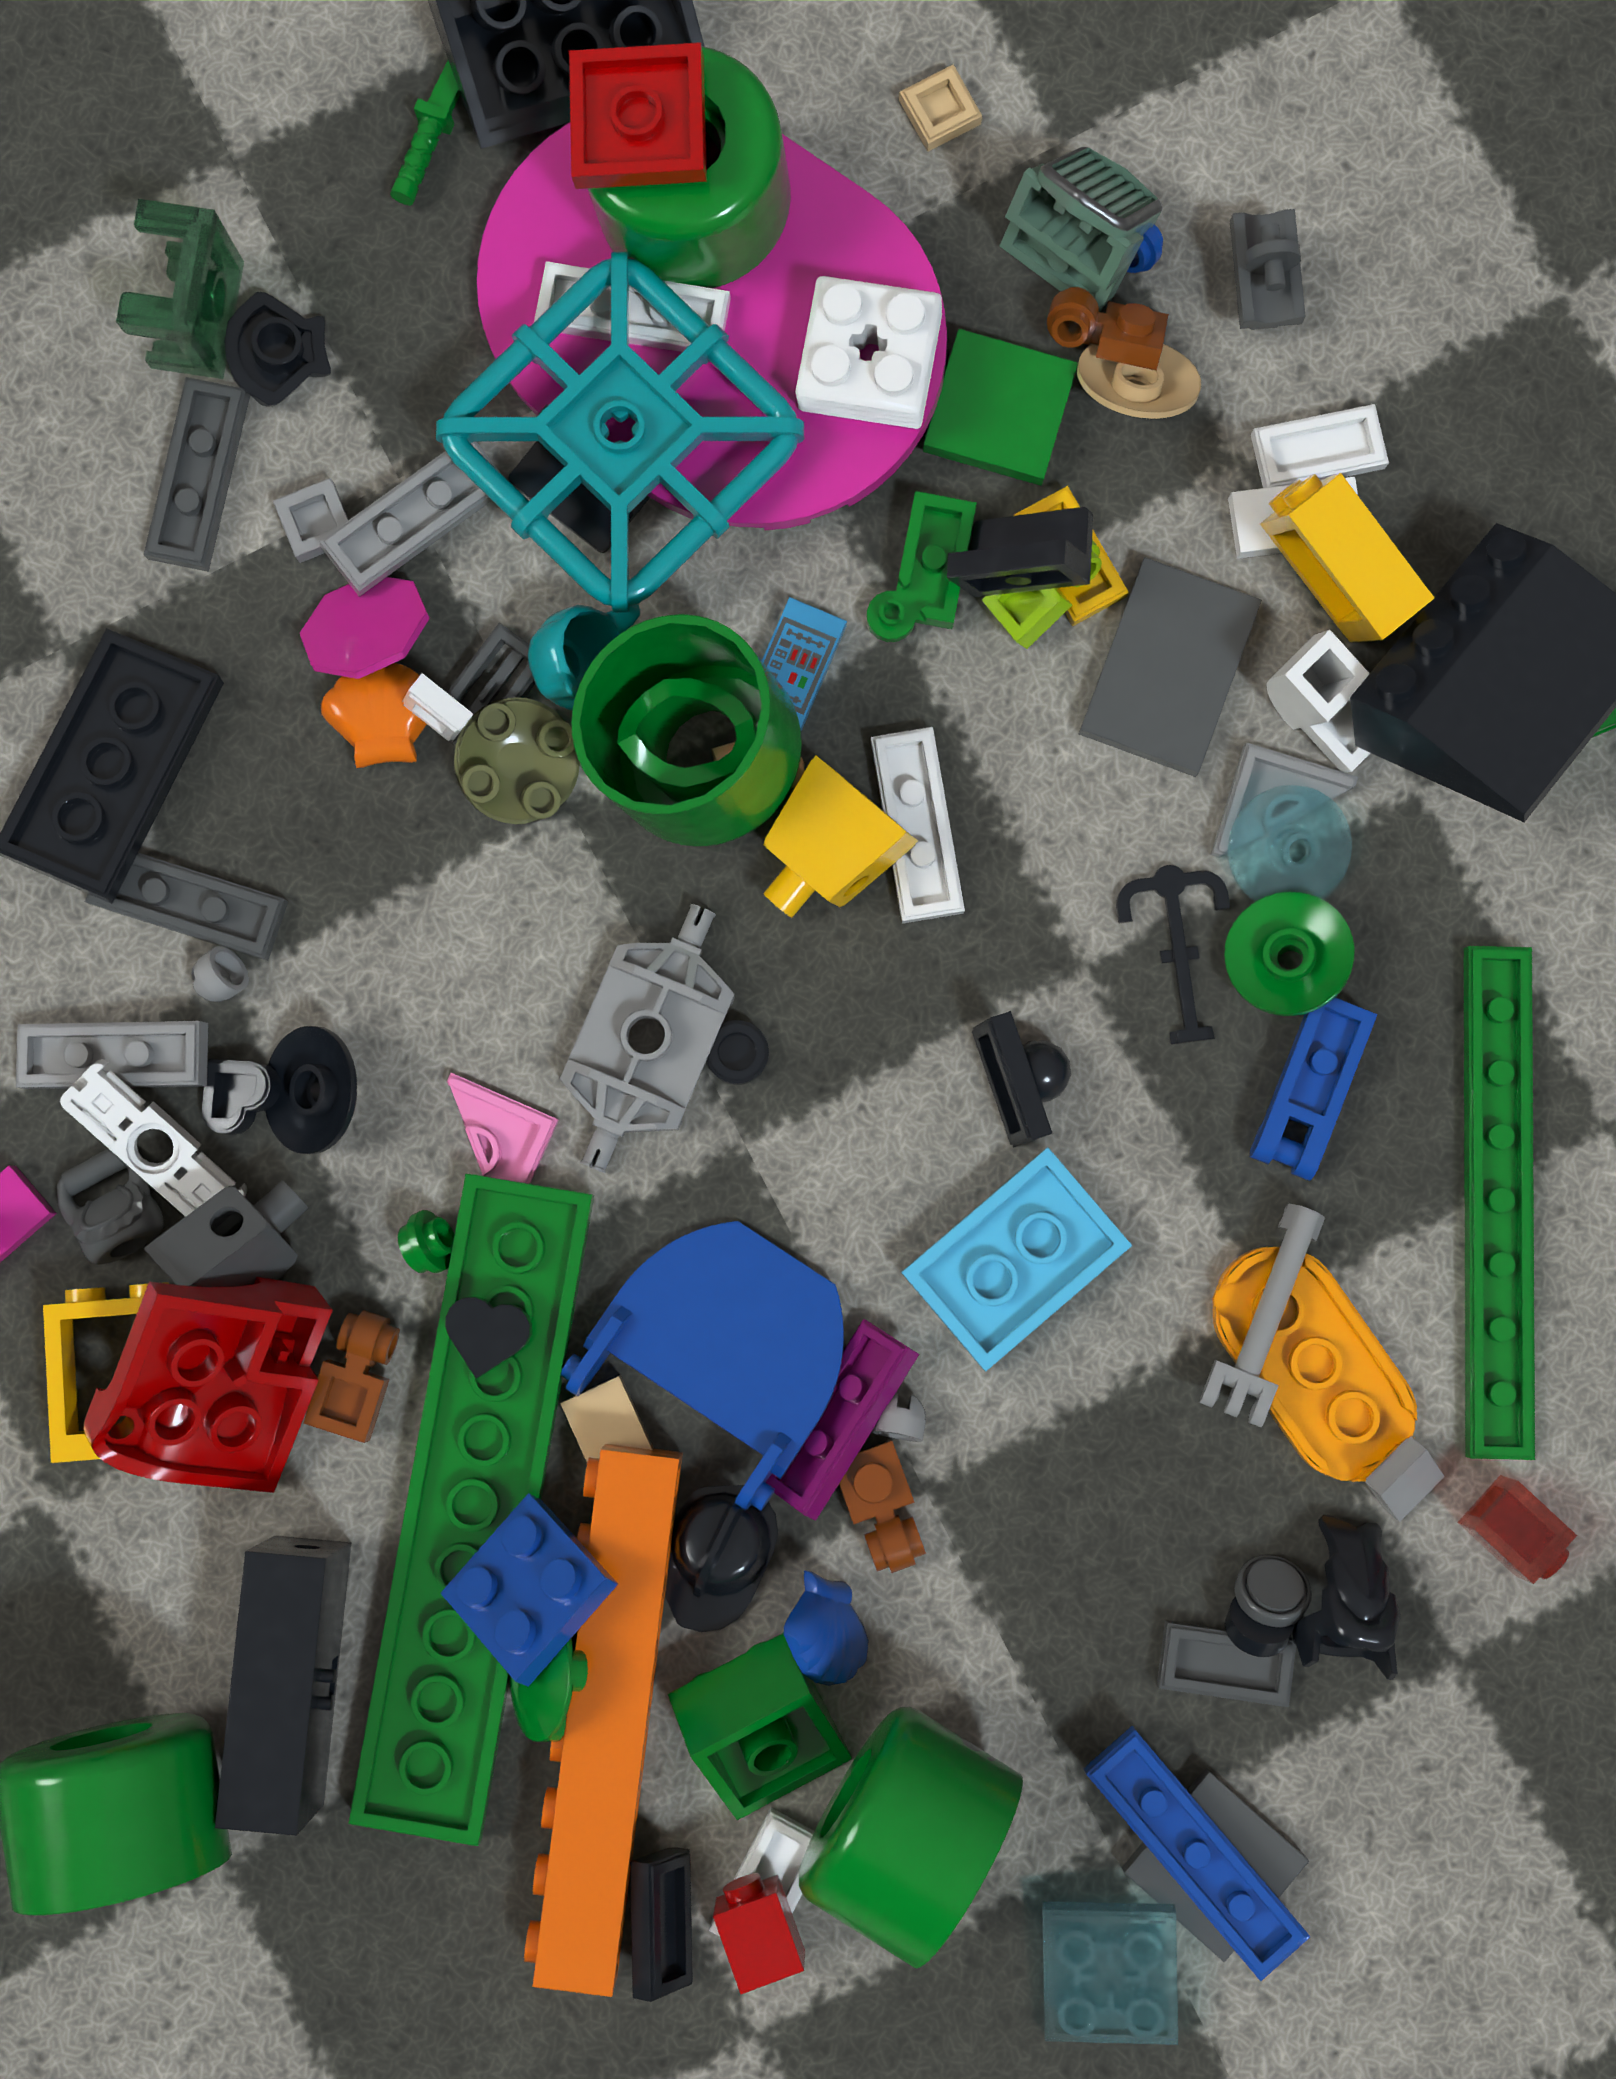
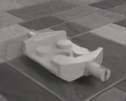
M691 904L678 939L672 937L670 943H630L617 945L560 1077V1081L595 1118L592 1125L596 1126L597 1129L594 1131L585 1155L580 1161L581 1164L592 1168L600 1151L593 1169L606 1173V1168L617 1145L619 1136L623 1138L625 1132L679 1130L684 1112L724 1018L735 999V994L700 957L702 949L699 948L702 946L711 922L716 916L715 913L704 909L698 925L695 926L702 909L698 905ZM645 1018L660 1022L665 1032L664 1042L661 1047L649 1054H641L634 1051L630 1046L628 1038L631 1027L637 1021Z

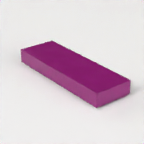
M863 1319L843 1350L837 1384L821 1419L782 1478L780 1479L771 1474L766 1483L775 1488L774 1493L804 1516L816 1521L877 1424L882 1412L892 1400L920 1354Z

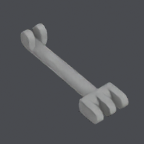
M1290 1203L1286 1205L1283 1217L1278 1225V1228L1285 1230L1286 1233L1235 1367L1214 1360L1199 1403L1212 1408L1218 1400L1221 1386L1224 1384L1232 1388L1224 1413L1237 1418L1245 1397L1249 1394L1256 1397V1400L1250 1410L1248 1422L1258 1427L1263 1426L1279 1385L1259 1378L1310 1242L1317 1241L1325 1217L1320 1213L1300 1205Z

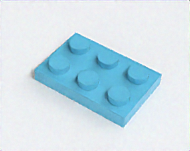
M1047 1147L901 1273L986 1372L1126 1252L1132 1244Z

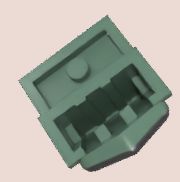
M1080 147L1047 164L1042 163L1032 169L1029 167L1024 172L1005 215V218L1010 223L1000 243V247L1060 292L1071 287H1080L1087 290L1096 299L1099 312L1103 313L1107 308L1108 301H1112L1144 239V233L1156 223L1162 211V204L1126 168L1091 148Z

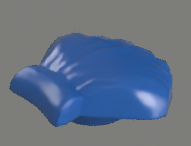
M804 1571L805 1591L785 1622L784 1636L793 1658L805 1676L815 1683L827 1686L846 1683L856 1675L857 1670L867 1661L869 1643L865 1628L850 1604L852 1601V1589L843 1581L827 1580L814 1572Z

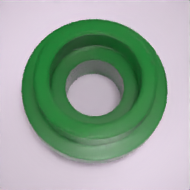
M421 1210L412 1214L407 1224L399 1229L398 1245L404 1260L414 1271L418 1273L427 1271L440 1273L449 1268L455 1234L445 1219L437 1217L428 1210Z

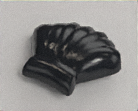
M256 292L237 309L228 321L224 343L229 369L238 386L262 406L273 407L281 403L308 377H326L331 374V367L325 348V316L305 319L273 296L265 292Z

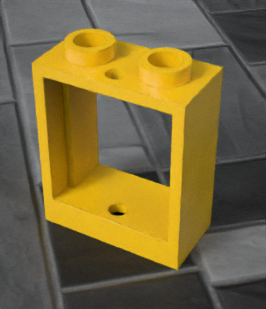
M1342 473L1322 480L1316 474L1309 476L1304 481L1299 479L1268 503L1274 510V513L1260 523V525L1350 642L1385 639L1435 599Z
M148 1284L129 1285L130 1298L106 1300L105 1287L65 1290V1303L43 1305L51 1463L100 1459L94 1453L84 1431H79L73 1319L137 1314Z

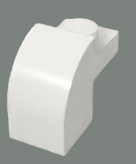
M1331 630L1315 634L1267 682V692L1270 700L1282 719L1293 730L1301 728L1341 772H1352L1370 754V752L1355 746L1350 701L1352 694L1370 673Z

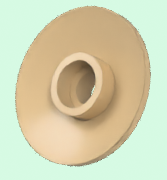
M1096 344L1089 345L1079 358L1077 376L1083 389L1103 406L1125 415L1149 419L1176 416L1187 411L1195 404L1201 390V378L1196 367L1183 354L1163 344L1157 371L1096 358L1098 349Z

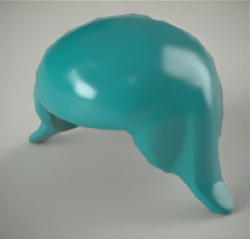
M575 605L560 610L548 617L541 625V628L533 635L528 649L529 669L540 693L560 707L573 710L575 696L586 670L610 641L634 624L640 616L641 609L639 605L629 606V612L609 611L606 613L596 610L591 606Z

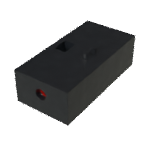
M273 1536L245 1551L215 1828L297 1836L324 1806L352 1542Z

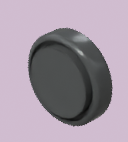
M1259 1555L1251 1558L1241 1567L1235 1581V1596L1242 1610L1253 1620L1270 1627H1287L1297 1623L1305 1615L1312 1598L1311 1586L1304 1572L1293 1562L1280 1556Z

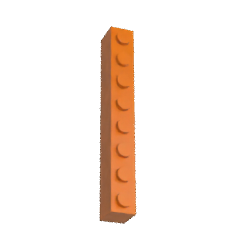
M605 1444L600 1450V1458L589 1457L587 1462L583 1496L594 1498L591 1524L580 1523L577 1539L613 1577L618 1585L577 1631L575 1650H581L586 1655L588 1664L587 1681L583 1690L572 1692L563 1737L557 1742H551L550 1761L561 1762L558 1788L547 1787L542 1810L541 1828L552 1829L549 1854H538L533 1881V1895L544 1896L541 1921L530 1920L525 1944L524 1962L535 1963L532 1987L607 1997L613 1996L618 1977L631 1873L630 1861H632L683 1452Z

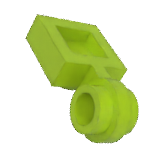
M1093 540L1090 581L1097 575L1102 565V561L1099 558V547ZM1058 588L990 595L982 599L1012 638L1026 649L1072 606Z

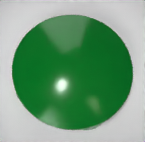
M571 1639L529 1687L515 1682L510 1676V1692L516 1720L525 1736L532 1741L557 1742L561 1740L565 1732L566 1715L570 1706L572 1692H580L586 1685L588 1675L587 1658L583 1651L573 1650Z

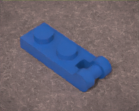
M1334 998L1328 1004L1313 1012L1304 1014L1266 1115L1250 1149L1249 1157L1269 1164L1273 1159L1290 1166L1291 1174L1308 1181L1312 1180L1323 1158L1378 1014L1338 998ZM1289 1119L1308 1127L1302 1143L1282 1136Z

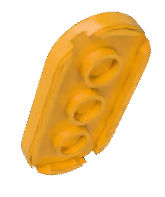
M1260 1247L1242 1254L1224 1270L1212 1298L1213 1324L1220 1342L1235 1364L1280 1247ZM1306 1254L1259 1378L1279 1385L1269 1413L1299 1456L1310 1467L1340 1481L1365 1482L1366 1478L1406 1438L1413 1436L1415 1420L1417 1421L1416 1400L1409 1384L1330 1271L1314 1256ZM1239 1263H1241V1264L1232 1272V1270H1233Z

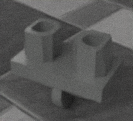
M1285 209L1264 215L1233 213L1230 219V232L1240 329L1277 328L1278 326L1302 324L1306 315L1295 209Z

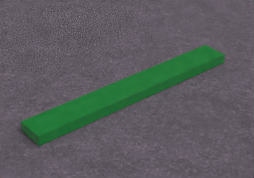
M1467 946L1464 948L1465 1457L1470 1459L1535 1460L1532 947Z

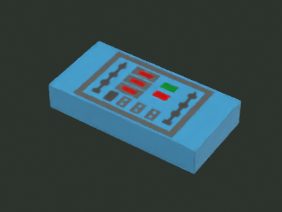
M789 597L762 662L789 695L795 707L800 730L802 731L845 632L847 621Z

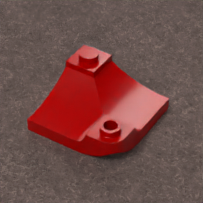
M256 1277L254 1284L236 1287H196L149 1281L114 1376L106 1389L96 1388L85 1417L84 1433L94 1453L103 1462L115 1469L144 1478L172 1483L274 1493L319 1381L310 1366L333 1309L315 1286ZM120 1416H126L121 1423L114 1425Z

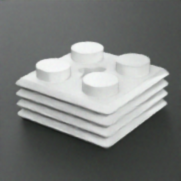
M827 276L818 277L795 391L799 409L803 412L914 429L920 428L923 422L942 319L941 295L935 292ZM866 344H876L879 347V351H875L872 355L871 361L860 359L859 350L864 349Z

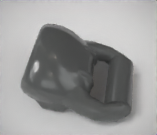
M109 1148L61 1174L62 1176L57 1184L58 1208L66 1223L72 1228L83 1255L90 1263L102 1265L123 1259L146 1247L161 1234L164 1228V1218L157 1202L150 1195V1185ZM126 1167L128 1168L129 1180L125 1185H117L115 1190L104 1194L94 1201H87L83 1207H80L74 1201V1195Z

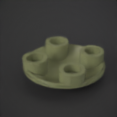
M505 698L485 705L473 714L461 730L455 745L454 770L463 794L478 811L504 823L526 824L551 817L572 793L579 774L580 762L574 748L572 727L555 710L532 699Z

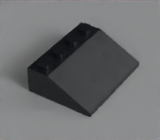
M428 0L437 31L480 149L570 122V50L701 42V46L705 47L692 0Z
M1496 523L1435 595V599L1424 608L1352 694L1350 701L1356 747L1519 821L1525 822L1616 708V593L1553 544Z

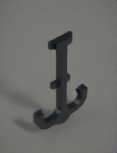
M1165 865L1159 868L1153 877L1133 880L1121 889L1116 900L1118 923L1133 921L1130 899L1134 894L1155 891L1159 896L1165 898L1172 949L1160 951L1161 962H1174L1184 1024V1030L1170 1032L1171 1045L1215 1039L1212 1026L1198 1028L1188 960L1199 959L1198 946L1186 947L1179 895L1186 886L1206 885L1214 893V910L1217 911L1230 908L1228 890L1224 881L1212 872L1195 871L1184 873L1177 866Z

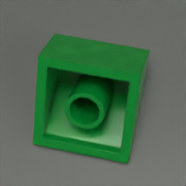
M784 1632L768 1641L752 1646L746 1653L710 1672L697 1675L686 1685L668 1694L690 1757L736 1820L751 1814L852 1760L851 1754L814 1682L801 1672L793 1658Z

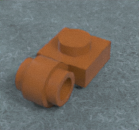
M1071 287L1059 292L1053 298L1047 317V329L1052 338L1063 347L1074 348L1082 344L1098 345L1096 358L1157 371L1169 314L1153 311L1142 304L1130 303L1124 305L1108 301L1106 313L1099 312L1096 299L1087 290L1080 287Z
M365 1310L360 1315L348 1313L341 1326L336 1345L338 1350L346 1352V1365L330 1359L323 1361L318 1376L319 1381L303 1424L362 1443L370 1441L390 1379L370 1373L369 1370L377 1362L384 1365L390 1362L400 1333L399 1328L390 1325L389 1318Z
M889 1440L859 1451L839 1483L853 1524L873 1517L876 1518L877 1523H874L876 1530L866 1533L864 1536L877 1572L890 1568L891 1573L914 1566L916 1565L914 1558L922 1556L926 1552L913 1517L900 1521L899 1515L895 1516L893 1511L915 1503L893 1441Z

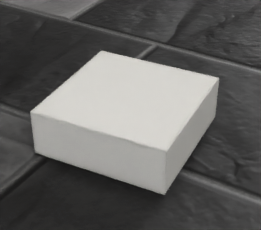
M423 673L410 687L402 701L404 702L403 706L448 741H454L473 716L472 712Z

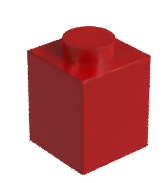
M753 1873L737 1878L723 1887L724 1894L716 1897L713 1918L740 1995L803 1972L805 1948L778 1874L762 1880L759 1873Z

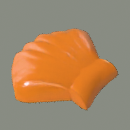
M393 663L360 679L341 676L336 681L334 687L323 697L321 703L322 716L354 747L356 768L385 762H417V754L413 743L427 724L403 706L404 702L402 701L406 693L420 676L412 669Z

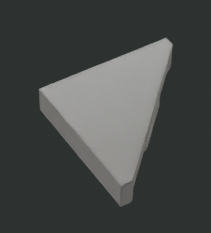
M1246 743L1242 749L1210 855L1220 858L1348 792L1356 786L1358 777Z

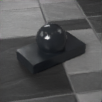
M1011 1011L990 1017L973 1027L972 1034L1010 1145H1013L1014 1148L1053 1134L1042 1102H1048L1060 1096L1067 1087L1071 1077L1070 1060L1062 1048L1044 1040L1028 1041L1022 1045Z

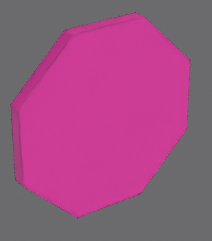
M386 577L360 597L350 584L324 595L299 634L314 671L360 679L404 659L430 618L414 581Z

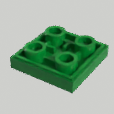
M958 329L944 375L939 400L924 442L923 452L1042 486L1078 362Z

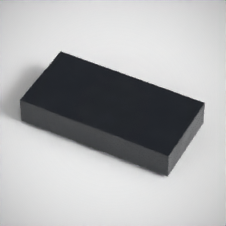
M666 1848L630 1861L632 1989L634 1999L652 2002L687 1987L693 1982L690 1849Z

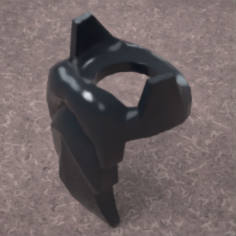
M1323 1515L1318 1519L1329 1550V1559L1324 1565L1328 1586L1322 1590L1321 1610L1298 1621L1292 1632L1293 1643L1297 1646L1303 1667H1310L1319 1662V1654L1339 1657H1363L1375 1662L1387 1680H1393L1398 1674L1394 1642L1401 1614L1396 1595L1390 1592L1389 1567L1383 1561L1381 1555L1382 1529L1377 1523L1367 1522L1360 1527H1356L1334 1516Z

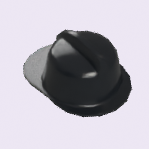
M744 1485L701 1487L691 1494L675 1519L665 1598L676 1623L683 1628L698 1632L721 1630L738 1620L751 1603L774 1554L778 1538L776 1513L769 1501L762 1511L753 1505H750L746 1511L736 1505L735 1500Z

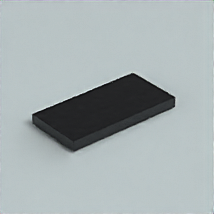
M106 628L0 832V856L112 904L224 684L220 676Z

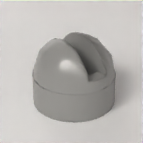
M224 946L212 948L201 956L192 967L193 988L206 1001L222 1002L230 999L245 989L249 982L248 972L242 960L232 950Z
M896 1392L882 1412L872 1433L905 1441L922 1442L926 1424V1412L922 1403L911 1394L908 1409L897 1407L899 1393Z

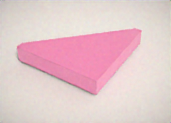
M450 1073L447 1083L452 1090L462 1116L466 1133L482 1175L484 1177L531 1184L559 1119Z

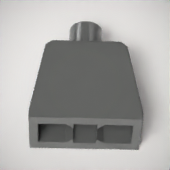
M283 1180L254 1206L234 1185L228 1186L153 1240L144 1250L176 1285L236 1287L252 1285L255 1283L256 1277L279 1280L296 1262L298 1254L280 1234L309 1208Z

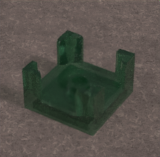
M138 199L134 227L138 232L181 238L183 242L167 241L165 247V254L168 257L166 274L170 281L175 282L173 297L167 298L124 292L120 297L116 323L126 334L161 339L153 342L152 351H146L145 361L151 369L223 379L227 362L224 340L227 323L236 311L244 260L215 210Z

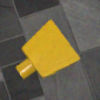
M815 755L765 838L764 846L786 866L763 894L791 918H793L814 891H817L830 903L842 907L912 849L918 840L830 765Z

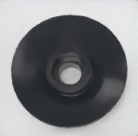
M300 1027L287 1034L279 1042L271 1055L268 1065L277 1072L281 1082V1091L275 1104L265 1112L273 1133L286 1148L300 1154H317L334 1146L346 1132L356 1106L357 1075L352 1056L338 1035L324 1027Z

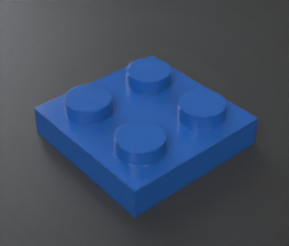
M528 1493L442 1590L441 1594L513 1680L529 1687L615 1589L618 1583L541 1499Z

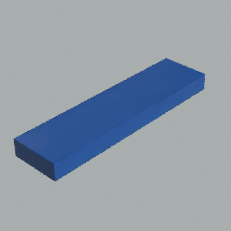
M1133 1726L1127 1729L1083 1768L1085 1774L1260 1981L1310 1938V1935Z

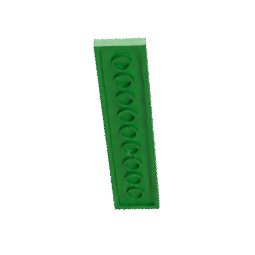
M465 1174L348 1824L479 1846L482 1840L510 1675L442 1596L441 1592L528 1493L539 1499L542 1498L563 1378L561 1370L566 1361L594 1195ZM466 1297L482 1298L493 1307L513 1304L522 1308L529 1315L532 1322V1336L529 1343L521 1351L476 1379L447 1333L445 1320L449 1308L456 1301Z

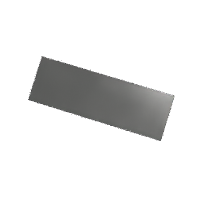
M189 377L185 378L144 550V556L148 560L209 572L250 395L242 388Z
M140 853L137 854L112 904L90 894H87L85 900L86 903L267 961L269 960L288 901L283 898Z

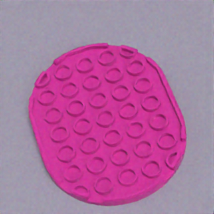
M570 123L544 140L514 171L502 189L490 213L483 233L477 269L478 306L485 335L496 359L514 342L511 336L522 324L530 327L534 323L546 261L592 268L602 260L611 259L613 251L602 232L588 189H575L571 178ZM706 133L707 170L720 155L719 149L708 133ZM783 134L791 187L789 214L783 232L774 248L758 266L733 282L712 288L730 291L731 300L725 326V332L729 335L727 343L787 400L796 413L797 418L804 422L805 439L803 442L797 444V448L789 460L727 521L729 526L764 528L765 531L811 523L812 519L836 511L845 505L850 507L872 493L892 476L912 453L925 433L935 412L943 386L947 353L946 317L942 300V319L922 425L918 429L803 412L799 409L795 391L818 277L827 276L935 292L940 295L941 291L933 268L921 245L907 226L886 205ZM561 333L549 346L580 375L611 345V341ZM629 344V347L658 375L682 353L680 351ZM866 344L864 349L859 350L860 359L871 361L874 352L879 351L878 345ZM534 362L528 364L510 382L517 395L536 415L541 412L546 404L549 405L564 391L542 367ZM711 362L703 364L676 390L702 417H767ZM613 417L605 423L610 433L607 440L613 443L619 440L623 442L630 441L634 437L631 429L636 422L630 417L621 423ZM702 441L676 469L705 498L711 501L770 442ZM661 483L647 495L676 513L690 519L694 518L693 514Z

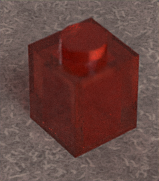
M1502 1475L1492 1483L1457 1522L1511 1573L1532 1584L1539 1578L1544 1580L1551 1577L1564 1565L1569 1557V1550L1566 1548L1577 1536L1518 1480Z

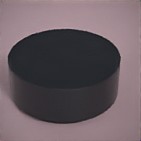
M741 1020L725 1022L719 1030L707 1058V1064L712 1073L723 1082L733 1085L749 1083L758 1078L767 1066L769 1059L767 1040L760 1029L749 1022Z
M1236 1596L1231 1602L1225 1619L1226 1632L1233 1644L1243 1652L1256 1657H1271L1282 1652L1286 1648L1295 1626L1293 1624L1287 1627H1270L1258 1623L1242 1610Z

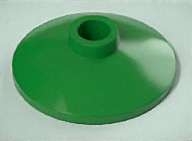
M1281 892L1257 900L1238 916L1228 933L1224 955L1229 979L1244 1000L1255 1008L1270 1014L1296 1016L1313 1012L1325 1006L1341 992L1349 980L1353 969L1355 948L1353 936L1347 922L1331 904L1307 893ZM1294 951L1303 957V961L1295 969H1285L1279 965V959L1282 954Z

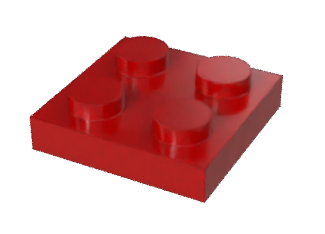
M701 42L569 51L571 178L575 189L707 182L704 55Z

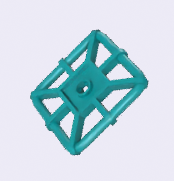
M612 252L611 259L602 260L590 268L530 327L522 324L511 336L514 342L453 400L444 413V417L436 421V440L443 444L451 460L513 520L511 528L522 539L530 537L590 596L604 605L612 606V612H629V606L637 605L651 596L711 536L718 539L730 527L727 521L789 460L797 448V444L805 439L804 422L797 418L796 413L787 400L727 343L729 335L718 324L709 326L649 267L638 260L630 259L628 252ZM611 286V345L579 375L549 344ZM629 286L641 294L691 343L659 375L629 347ZM531 362L542 367L564 389L537 417H475ZM711 362L767 417H702L676 390L703 364ZM613 417L621 423L630 417L636 422L631 429L634 437L628 442L619 440L613 443L607 440L610 434L605 424L607 420ZM539 441L565 467L529 501L471 443ZM702 441L770 442L711 501L705 498L676 469ZM581 483L611 511V579L603 574L547 519L549 514ZM661 483L693 514L694 518L634 577L629 579V513Z

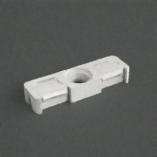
M100 1059L92 1064L60 1099L61 1106L185 1217L225 1187L236 1184L230 1176L202 1151L199 1154L196 1153L201 1144L154 1101L146 1108L143 1105L146 1101L111 1070L107 1073L103 1069L109 1063L107 1060ZM149 1129H159L167 1133L172 1139L174 1146L171 1158L161 1163H152L143 1159L137 1148V1140L142 1132ZM245 1183L238 1189L244 1197L247 1194Z

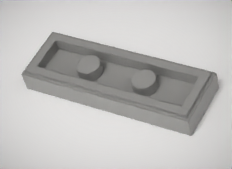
M477 442L471 443L496 468ZM445 451L320 540V547L360 597L492 500L451 460Z
M202 1021L18 1024L16 1088H70L92 1064L100 1059L109 1061L103 1068L107 1073L111 1070L130 1088L207 1086L208 1023Z

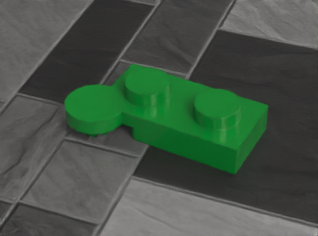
M915 491L896 591H885L877 594L870 601L867 609V625L870 632L877 639L885 642H897L905 639L912 632L915 623L952 630L960 587L947 578L948 553L968 551L977 502Z

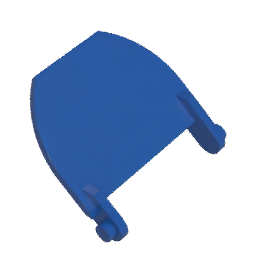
M739 1221L708 1226L669 1243L648 1258L629 1277L583 1344V1347L588 1349L583 1359L573 1354L562 1368L561 1376L568 1380L566 1389L575 1396H579L592 1381L610 1353L763 1455L735 1500V1504L745 1511L750 1505L762 1511L775 1491V1488L766 1483L771 1474L780 1479L785 1474L821 1419L837 1384L844 1345L843 1315L837 1287L834 1283Z

